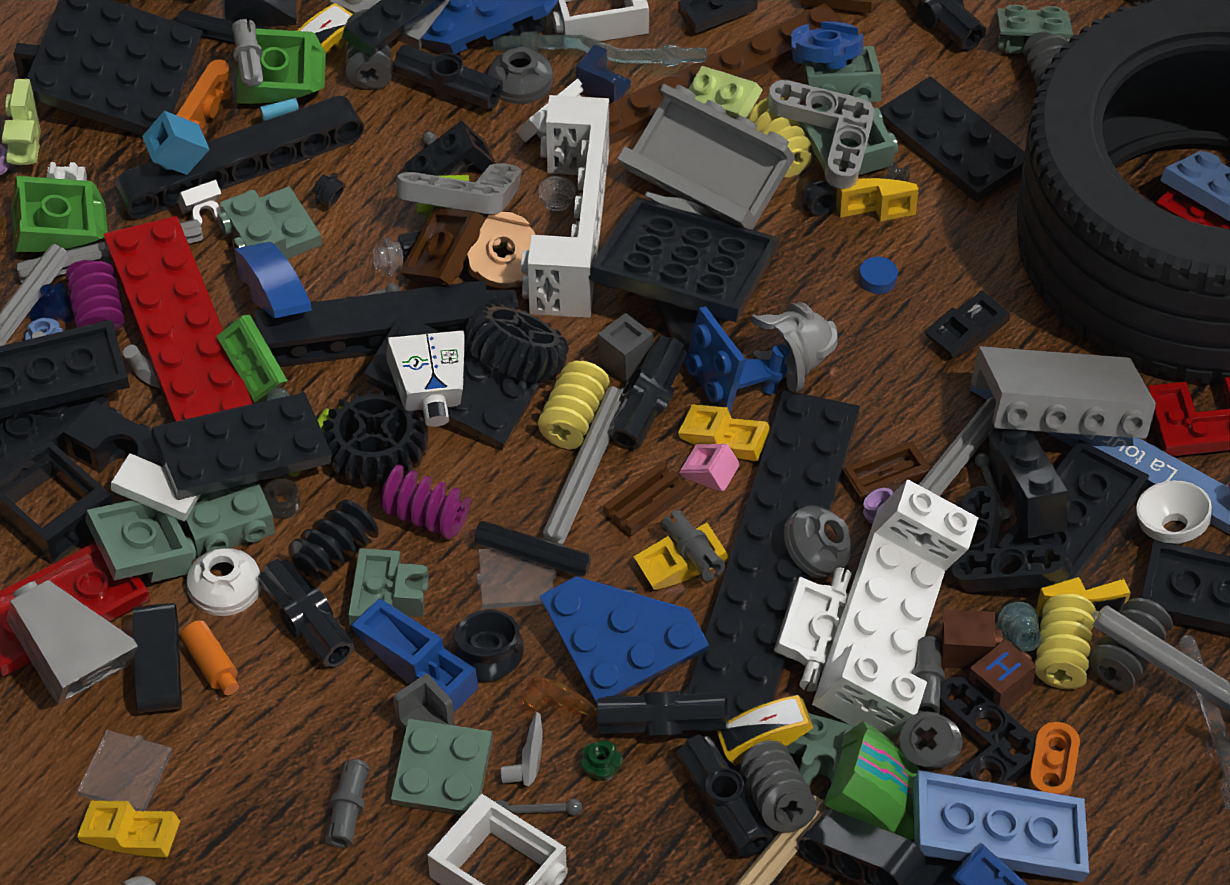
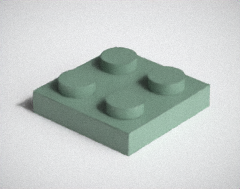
M408 718L391 797L392 804L463 815L482 794L493 742L492 731Z

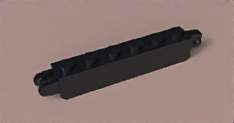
M485 280L451 284V286L424 287L325 301H311L312 311L279 318L272 317L263 309H254L255 317L252 319L280 367L375 355L401 313L441 333L463 330L465 335L467 322L477 307L485 306V304L495 306L496 304H502L508 308L513 306L518 310V300L515 290H487Z

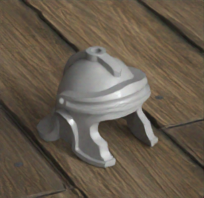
M803 302L787 305L785 312L781 315L766 314L757 316L753 314L751 316V322L763 329L775 328L783 336L786 347L789 349V355L785 363L787 365L785 377L787 378L788 389L792 392L802 391L805 377L809 374V371L820 365L837 347V327L834 322L826 321ZM756 350L753 353L755 359L769 360L772 350Z

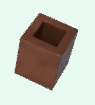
M944 609L941 630V668L970 669V667L1002 643V629H995V612Z
M1005 639L970 667L968 680L1003 710H1007L1032 689L1036 665L1025 651L1015 648Z

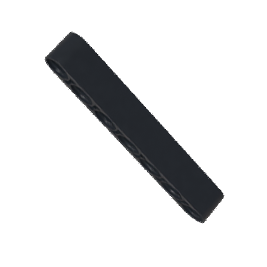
M335 96L208 141L207 144L210 150L188 175L173 169L166 170L152 161L121 173L114 182V188L129 216L135 219L146 218L179 206L177 202L179 195L185 190L216 180L221 191L351 144L363 134L364 124L345 96Z

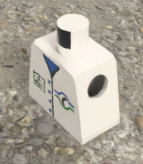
M464 331L388 338L387 362L404 409L408 411L423 410L425 424L431 427L442 426L448 423L447 407L458 406L461 403L464 368Z

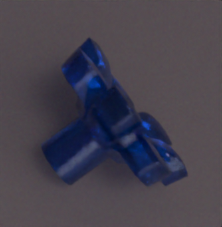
M58 283L55 286L45 284L40 288L41 297L29 313L31 322L40 318H51L57 321L59 317L63 322L67 323L73 319L74 315L69 309L72 308L70 294H67L68 289L66 285Z

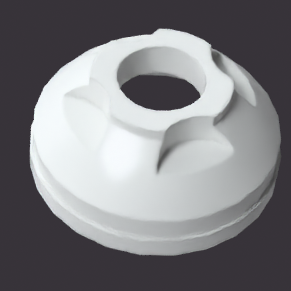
M1173 480L1155 484L1142 493L1138 499L1136 511L1139 525L1149 537L1164 543L1182 544L1195 539L1207 529L1211 520L1212 505L1208 494L1202 488L1189 482ZM1170 521H1181L1187 525L1178 532H1171L1164 528V525Z
M220 548L206 552L195 560L188 571L187 590L189 598L199 610L214 616L237 614L250 607L258 598L261 592L258 580L260 570L255 560L241 550ZM220 562L230 563L234 567L232 572L226 576H215L211 574L210 570L213 565Z

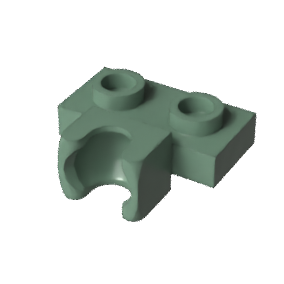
M359 548L348 615L349 625H352L379 598L407 616H423L425 614L423 592L429 588L427 567L416 564H402L400 551Z
M808 713L814 728L789 744L787 749L789 753L803 756L800 774L808 786L816 776L827 777L832 786L843 749L841 746L845 733L855 726Z

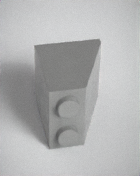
M47 580L40 585L33 581L20 587L13 593L15 598L10 601L7 622L57 706L131 665L138 647L134 639L51 581Z

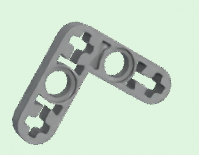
M780 80L773 83L769 89L767 99L769 110L780 117L835 130L826 164L825 178L829 184L837 188L846 189L855 185L859 177L874 118L872 104L862 98L789 80ZM781 97H787L788 100H782ZM801 100L805 101L804 106L800 105ZM822 103L828 106L830 110L819 112L812 108L811 105ZM837 109H838V110H842V111H841V115H840V114H836V113H837ZM853 114L859 115L860 118L853 117ZM850 138L858 142L859 146L847 147L840 140ZM841 160L849 161L846 172L839 171Z
M491 164L476 182L414 172L401 173L397 177L396 196L407 201L476 211L478 213L496 214L505 209L520 189L521 169L511 164Z

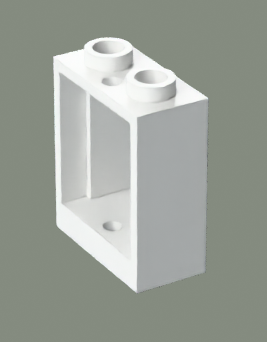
M558 0L553 7L555 12H552L555 33L562 34L565 47L649 33V6L647 0H624L626 8L576 16L569 15L566 2L574 0Z
M483 794L477 798L428 854L430 878L441 885H484L459 868L490 833L542 865L526 885H561L568 872L565 846Z

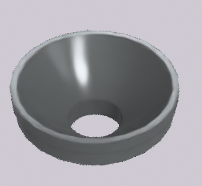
M518 47L500 54L492 61L488 71L489 76L503 81V90L499 99L513 104H528L543 98L549 93L554 82L553 70L549 60L537 51L526 47ZM515 59H526L530 62L529 65L522 68L514 67L510 63Z
M817 505L801 508L789 516L785 523L784 541L792 560L802 571L812 577L822 579L834 576L836 568H844L847 565L851 554V540L849 529L842 518H839L830 510ZM824 524L830 525L838 538L837 543H833L827 538L824 532Z

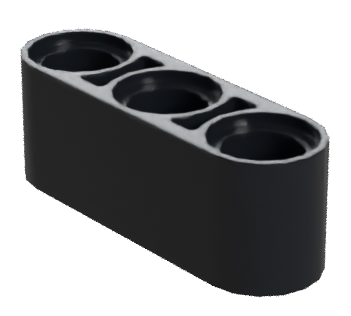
M176 603L133 607L134 641L138 646L134 654L139 713L182 709L179 624Z
M825 809L797 840V847L800 853L810 863L862 885H908L926 864L924 853L909 839L832 809Z

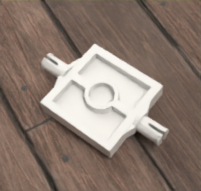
M839 567L834 570L831 586L818 585L802 577L797 580L774 648L775 652L805 665L799 685L802 689H805L808 685L807 691L810 692L817 690L820 675L823 673L849 596L846 593V589L852 574L849 570H846L843 574L845 568Z

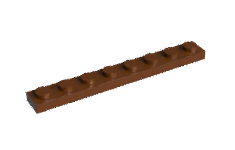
M823 3L610 103L609 145L647 127L664 98L660 91L663 84L674 89L676 85L689 89L701 66L749 80L792 59L791 33L796 28L810 24V30L821 29V22H845L826 3Z

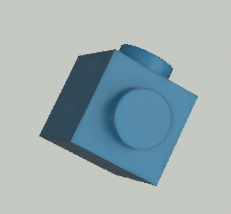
M164 111L142 136L154 163L159 164L166 170L173 169L186 175L210 150L199 124Z

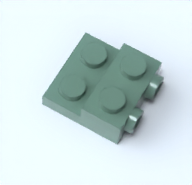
M863 46L862 53L853 59L847 60V66L840 69L827 68L825 63H802L805 85L854 97L867 95L871 103L881 101L882 74L874 46ZM815 103V104H814V105L817 106V107L826 106L825 104H822V103Z
M867 95L858 97L871 103ZM828 106L815 108L819 112L830 110ZM877 107L874 108V118L859 175L893 166L894 154L898 153L897 140L892 132L888 133L882 114ZM837 109V113H836V114H840V115H841V111H842V110H838V109ZM853 114V117L860 118L859 115ZM798 121L799 127L803 129L805 137L811 142V149L825 172L835 130ZM850 138L840 140L847 147L859 146L858 142ZM841 160L839 170L847 169L849 161Z
M290 186L259 197L255 189L220 202L221 213L217 214L218 223L224 235L230 234L232 236L234 249L272 242L288 259L322 245L320 232Z
M256 482L202 494L186 521H183L187 533L194 543L198 558L214 549L233 548L248 542H257L266 536L275 534L272 512L260 485H257Z
M134 500L88 509L86 511L85 521L114 580L147 573L151 582L186 575L191 568L192 561L196 559L194 543L190 537H185L181 529V521L175 517Z

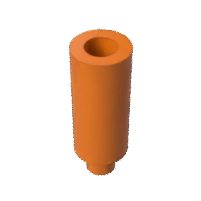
M200 620L187 625L182 630L180 639L211 687L221 689L225 695L234 694L239 689V684L235 680L238 671L206 622Z

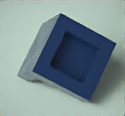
M594 44L576 66V79L578 78L582 83L581 88L583 91L580 94L584 96L609 98L610 104L622 98L631 88L630 79L607 70V49Z

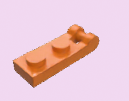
M214 60L208 64L177 113V116L199 124L202 133L209 119L216 116L220 101L229 99L233 94L232 84L229 80V64L226 61Z

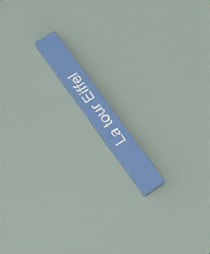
M972 382L970 383V391L985 399L994 397L991 390L975 389ZM1046 432L1071 447H1074L1080 439L1150 475L1147 489L1155 484L1173 480L1197 485L1208 494L1211 500L1212 514L1210 524L1230 534V489L1217 480L1140 438Z

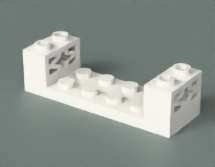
M549 95L548 110H541L540 133H546V136L541 138L540 155L541 158H547L548 174L578 175V190H583V193L575 197L574 218H579L580 221L572 224L571 237L531 235L530 249L522 251L521 273L528 274V276L524 275L522 298L529 299L530 314L591 318L595 281L588 278L590 266L598 256L609 158V98Z
M908 479L878 508L812 705L850 725L857 726L864 721L889 739L901 730L907 719L918 713L927 684L926 681L912 674L917 662L918 641L925 636L944 573L969 549L978 517Z

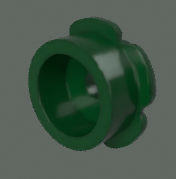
M602 740L597 743H589L581 752L583 757L580 761L582 769L591 779L596 781L611 779L622 765V754L616 751V745L609 741ZM603 756L605 760H597V758Z

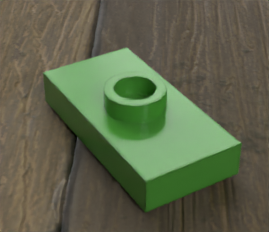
M250 314L239 317L217 335L240 378L244 380L248 393L254 403L263 401L288 381Z

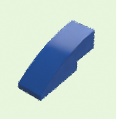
M272 242L234 249L238 278L250 286L252 302L274 318L312 311L311 302L295 270L284 254Z
M379 598L352 624V630L409 685L427 673L452 699L454 712L478 689L476 669L444 649L441 637Z

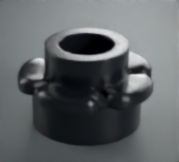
M333 173L329 177L323 174L318 179L312 190V193L316 195L315 204L318 205L320 203L327 208H331L340 198L346 184L337 178V173Z
M825 180L808 184L801 197L803 209L807 212L811 211L816 216L829 212L834 207L837 199L834 187Z

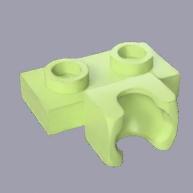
M701 66L688 89L696 95V100L706 104L707 100L713 101L727 111L726 115L734 118L738 116L747 118L763 91L756 82L705 66Z
M15 79L12 94H7L6 114L12 117L13 120H5L2 143L8 144L7 163L16 165L35 164L39 153L41 129L30 79Z

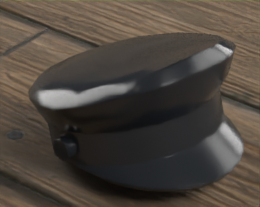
M488 609L474 612L458 623L457 629L454 632L451 653L476 669L477 681L489 682L510 674L521 662L525 647L518 624L513 617L503 611Z

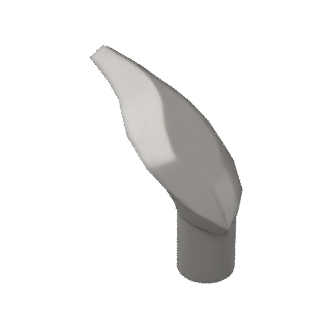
M650 192L645 194V197L653 202L709 218L713 216L708 209L689 200L664 197Z
M127 346L123 351V355L132 371L142 381L153 387L160 388L149 359L141 354L137 346Z
M538 712L534 714L527 742L522 749V764L501 767L503 784L523 782L524 785L530 786L538 775L543 734L541 714Z

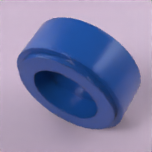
M868 258L860 266L859 283L870 293H887L896 285L898 269L887 258Z

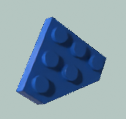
M450 0L421 40L428 50L456 54L468 49L467 42L484 35L489 40L513 30V23L532 16L535 21L547 16L558 0Z
M577 576L540 595V600L597 706L598 698L621 696L710 649L709 643L688 608Z

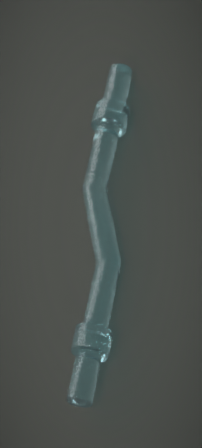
M522 32L521 36H497L493 38L494 50H511L518 47H526L537 52L541 49H579L589 52L595 44L607 49V59L616 63H662L663 66H678V63L707 62L706 48H678V45H662V49H620L583 35H538L537 32Z

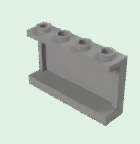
M663 84L660 91L664 98L634 149L631 150L624 147L617 159L628 172L681 199L689 200L705 207L714 216L727 223L753 230L795 159V156L787 146L789 142L775 132L770 131L766 135L756 130L758 126L743 116H738L737 119L726 115L727 111L713 101L707 100L706 104L696 100V95L681 85H676L674 89Z
M979 346L971 382L975 389L991 390L996 400V408L992 420L995 428L1142 439L1148 436L1156 403L1130 358Z

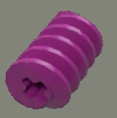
M81 260L69 265L66 276L76 328L112 320L115 332L121 329L125 321L121 302L119 301L120 296L117 290L118 286L114 268L109 263L91 260Z
M400 464L396 465L382 488L380 506L383 507L384 512L389 516L398 515V518L404 522L412 520L416 527L426 526L427 530L431 533L441 532V535L446 539H452L458 535L470 510V497H466L462 502L459 501L461 490L458 487H454L446 496L447 485L442 481L436 485L434 490H431L432 478L430 476H425L420 484H417L418 473L415 470H411L404 479V467Z

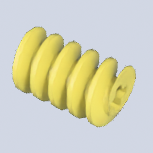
M768 98L763 99L752 108L747 119L758 126L756 130L766 135L770 131L775 132L789 142L787 146L795 156V159L784 178L798 175L812 164L811 142L805 137V132L799 127L798 121L773 114L767 107Z
M586 361L569 362L562 368L554 389L550 393L549 400L546 402L538 420L540 432L550 443L568 450L576 449L582 445L583 436L587 434L589 424L593 421L594 413L599 408V402L604 397V390L608 388L610 382L608 374L602 368Z
M1076 594L1056 595L1048 599L1042 608L1035 673L1044 683L1055 688L1065 690L1083 687L1087 682V673L1085 671L1089 666L1087 658L1090 655L1089 644L1092 641L1091 630L1094 628V618L1092 616L1095 615V607L1091 601L1083 596Z

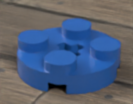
M821 22V29L810 30V24L802 25L791 33L792 60L796 63H825V66L830 69L844 68L847 66V60L853 59L862 53L863 33L858 35L857 27L842 22Z

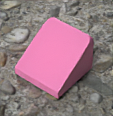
M696 444L679 473L686 479L714 490L724 491L739 468V461L728 444Z

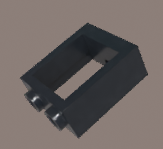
M50 440L39 448L30 451L21 461L7 471L0 473V517L52 564L59 561L92 536L85 521L88 509L113 504L111 494ZM55 476L81 500L41 528L15 503L49 478Z

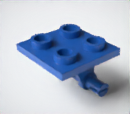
M705 306L699 308L695 326L692 330L688 354L685 358V365L688 372L697 379L705 390L707 398L716 407H727L729 413H731L737 389L763 382L761 389L764 393L773 395V392L777 393L780 380L784 379L787 373V365L785 363L789 355V349L784 345L778 344L773 347L769 360L745 359Z

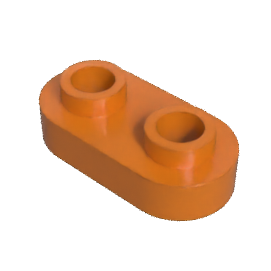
M1050 722L1039 730L1029 779L1030 790L1065 796L1070 795L1080 745L1079 735L1072 726L1063 722ZM1057 746L1063 751L1052 750L1050 747ZM1045 782H1053V783H1055L1057 786L1051 787V786H1048V785H1046V784H1044V783H1045Z

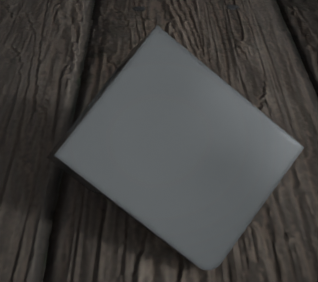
M627 313L623 314L598 333L599 364L626 385L633 373L642 366L652 347L653 333Z
M427 673L393 696L396 724L404 733L408 718L455 726L452 699Z

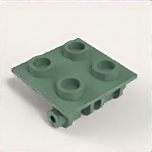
M1008 5L1006 9L997 8L1000 29L998 50H1005V54H1023L1024 36H1027L1028 39L1034 33L1051 32L1054 35H1061L1067 38L1068 42L1073 36L1069 12L1063 11L1062 8L1046 6L1041 10H1027V7L1022 5Z

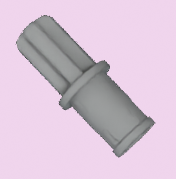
M242 19L232 25L236 45L233 56L239 63L241 80L246 87L252 88L254 85H260L263 81L260 63L263 52L257 43L255 23L250 20L248 22V30L247 19Z

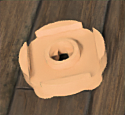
M511 212L489 214L480 229L478 241L470 248L465 258L470 275L480 281L485 280L486 285L495 288L522 286L524 275L528 276L527 273H521L522 251L530 249L531 235H535L534 231L529 227L530 223L525 218ZM500 242L507 243V249L513 251V254L501 258L493 251L492 247H499Z

